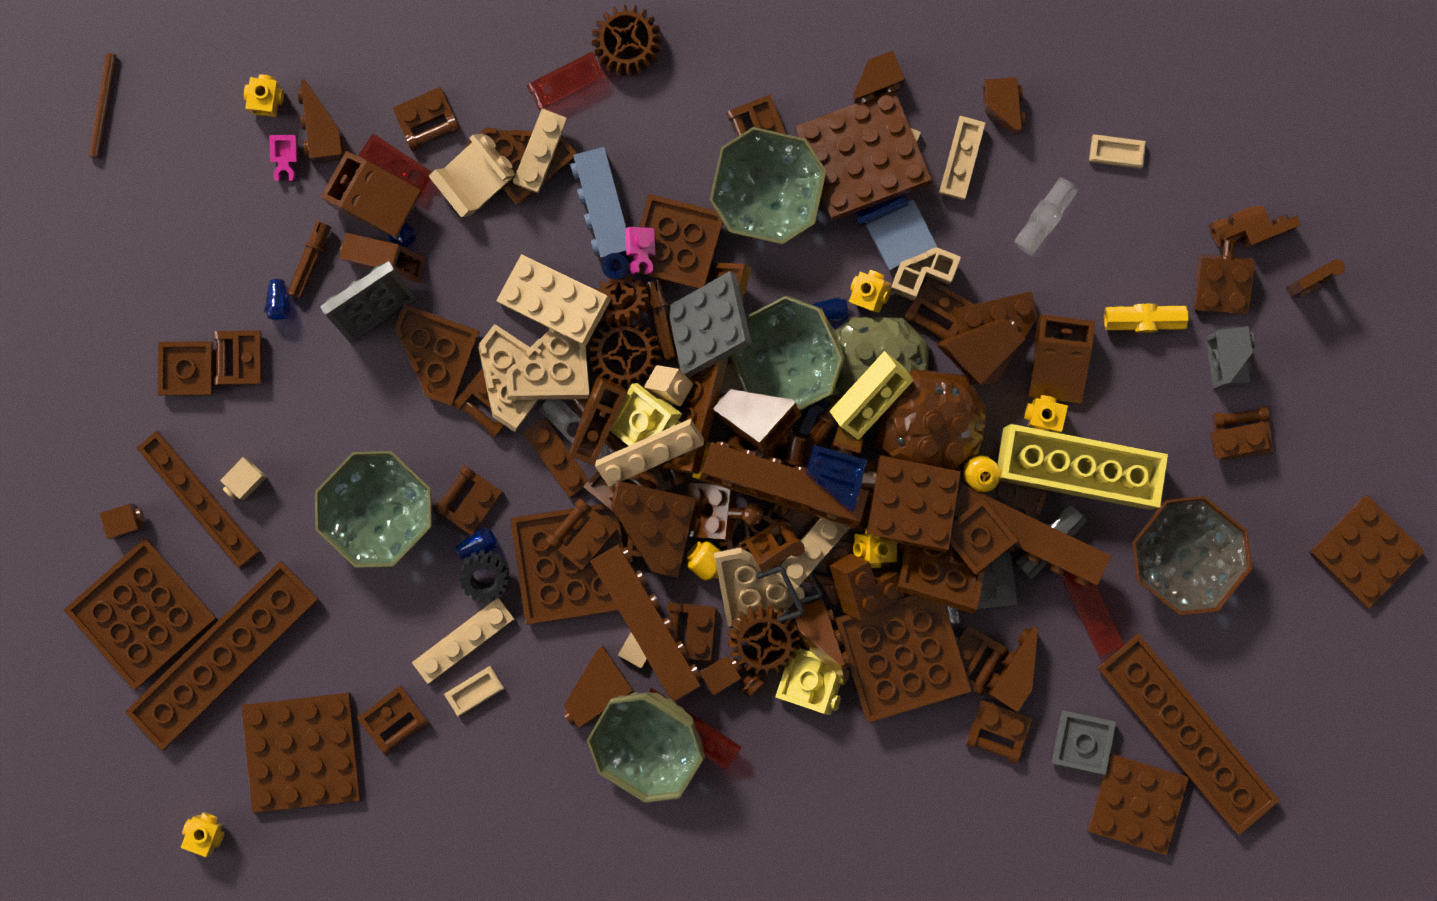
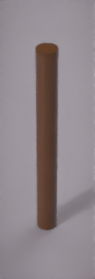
M106 53L88 155V157L99 159L117 57V55L112 53Z

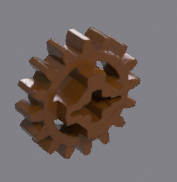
M619 274L616 280L609 276L608 283L600 281V288H594L611 298L600 319V322L606 319L607 326L616 322L617 327H621L622 322L625 321L628 325H631V319L640 320V313L647 312L646 305L650 303L647 287L642 286L640 279L634 282L632 275L624 279L623 275Z

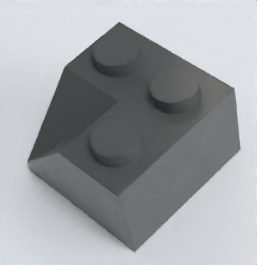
M1249 326L1216 330L1207 335L1205 340L1213 389L1250 383V378L1253 377V368L1251 362H1247V360L1253 353L1252 348H1255L1254 334L1249 332Z

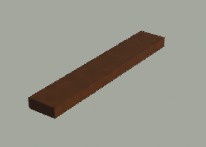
M156 430L136 447L239 569L245 567L261 553L260 549L159 431Z

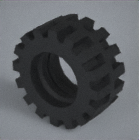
M480 550L478 555L474 552L470 558L467 557L462 566L460 586L462 589H465L464 593L467 596L472 595L471 599L474 601L479 598L480 602L485 603V599L492 602L495 597L497 599L500 598L502 592L506 591L509 581V567L507 568L505 560H501L502 556L499 554L494 556L493 551L489 550V553L485 554V550ZM479 569H487L495 574L496 580L488 584L480 583L474 578L473 573Z

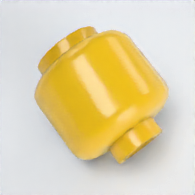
M974 456L964 465L963 478L967 485L975 491L989 492L998 485L1001 477L1000 468L988 456Z
M710 541L696 542L686 555L688 569L704 581L714 577L718 579L714 553L721 552L722 550Z

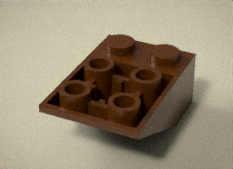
M346 151L320 198L334 209L397 238L422 191L371 162Z
M1044 314L1038 317L1028 397L1040 399L1041 395L1056 398V401L1082 404L1093 346L1095 321Z

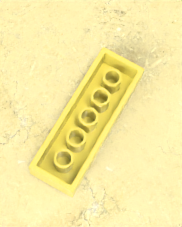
M1010 424L1003 428L997 465L1001 473L1000 482L1152 510L1159 508L1161 504L1168 454Z

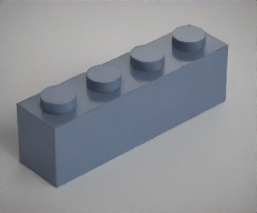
M601 147L573 155L575 163L570 165L574 179L580 178L582 188L577 189L581 205L587 204L589 214H585L584 217L588 230H594L596 239L591 240L595 256L600 254L602 261L626 255V226L605 148Z

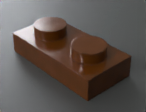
M1264 422L1209 433L1215 459L1270 448Z

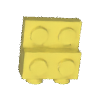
M634 383L630 386L610 431L630 446L680 424L679 418L682 413L663 398L657 399L638 383Z
M801 648L793 650L796 653V658H788L789 666L784 669L776 698L831 715L832 710L836 711L840 705L841 697L837 695L840 685H845L847 680L841 678L812 652Z

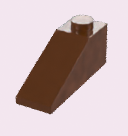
M600 376L597 377L587 399L569 453L570 456L595 465L627 394L623 386Z

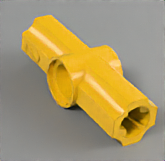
M1147 303L1133 305L1134 307L1119 306L1105 308V331L1134 330L1135 333L1158 332V330L1187 329L1188 311L1186 306H1157V304Z

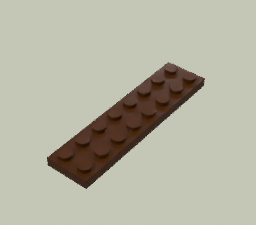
M713 263L707 284L731 271L737 276L743 302L752 267L746 264ZM729 356L688 378L693 383V386L681 406L672 405L682 413L679 418L681 423L689 419L693 421L704 438V445L655 466L656 468L699 474L715 413L713 408L717 405Z
M279 561L138 698L125 713L161 751H164L299 620L319 598L283 561Z
M1139 633L1134 635L1096 667L1236 835H1240L1280 801Z

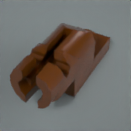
M1250 206L1229 215L1228 222L1225 218L1211 222L1209 230L1218 247L1224 246V239L1236 240L1235 243L1243 241L1245 248L1248 249L1292 231L1301 224L1297 215L1288 218L1287 214L1272 220L1271 223L1263 206Z

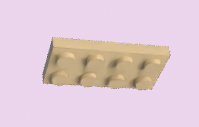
M521 254L496 301L586 346L611 298Z

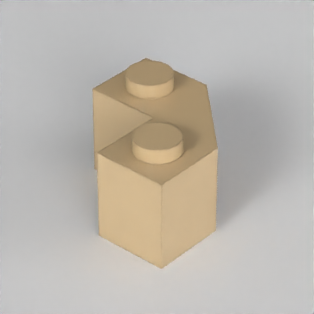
M935 247L916 257L902 261L891 285V292L914 301L924 277H930L941 284L949 286L961 257Z

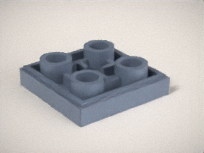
M914 199L865 223L888 271L899 267L902 261L937 247Z

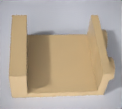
M484 134L472 135L469 138L472 143L445 168L436 169L429 175L430 179L461 218L472 216L516 175L512 170L510 161L497 152L494 141Z

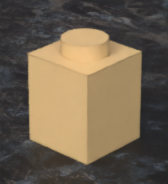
M657 365L644 388L657 399L663 398L670 405L681 406L693 383L679 369Z
M242 457L220 481L225 485L223 490L232 499L235 500L238 497L241 500H246L267 477L249 459Z

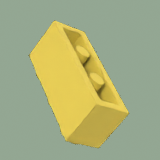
M884 351L830 410V413L843 429L859 440L914 379L903 365Z

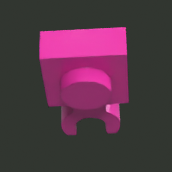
M269 135L270 162H278V167L274 171L275 181H281V173L284 170L289 173V181H294L296 172L291 166V162H299L298 135Z
M626 228V255L634 256V261L630 265L631 273L636 274L639 272V264L644 266L645 275L652 273L653 264L648 256L655 255L654 228Z

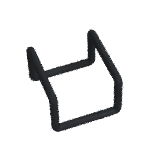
M776 567L764 573L760 570L756 574V578L761 579L780 572L789 589L794 603L777 618L779 623L802 616L805 612L802 604L822 598L824 595L813 570L809 576L818 593L802 599L798 598L783 567ZM796 608H798L799 611L794 612V613H791V612H793Z

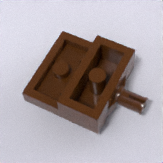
M1224 239L1223 255L1198 254L1195 276L1197 284L1193 307L1195 310L1237 314L1249 313L1255 261L1252 258L1233 256L1236 240Z

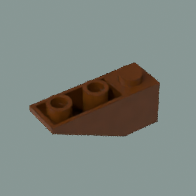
M305 79L301 80L302 88H298L299 103L304 105V114H301L300 118L302 129L307 132V140L303 141L305 156H309L313 163L341 160L345 154L343 134Z
M838 424L830 451L835 452L834 457L841 460L849 461L851 458H856L861 451L864 435L858 440Z
M823 599L803 605L804 614L794 618L802 644L841 678L847 680L846 668L851 666L846 651L842 653L839 646H842L843 642L839 630L833 631L832 624L836 622L832 609H826Z
M1031 626L1029 630L1027 628L1023 629L1016 640L1020 644L1014 652L1011 650L1008 652L1002 662L1005 667L1000 675L995 673L987 685L990 688L987 694L1015 712L1020 710L1033 689L1038 628L1035 626Z

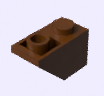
M893 50L868 60L853 94L852 101L854 104L858 102L864 104L869 100L876 99L875 96L885 92L889 94L901 90L900 86H903L905 78Z
M1017 77L985 79L982 85L984 111L1012 135H1019L1022 130L1021 127H1025V113L1020 111L1019 101H1023L1022 85H1018Z

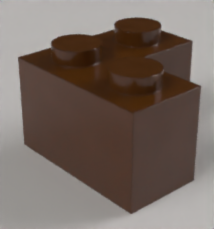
M849 554L829 565L843 612L862 621L904 597L903 592L896 590L899 579L898 573L882 566L881 568L871 569L869 561L854 554Z

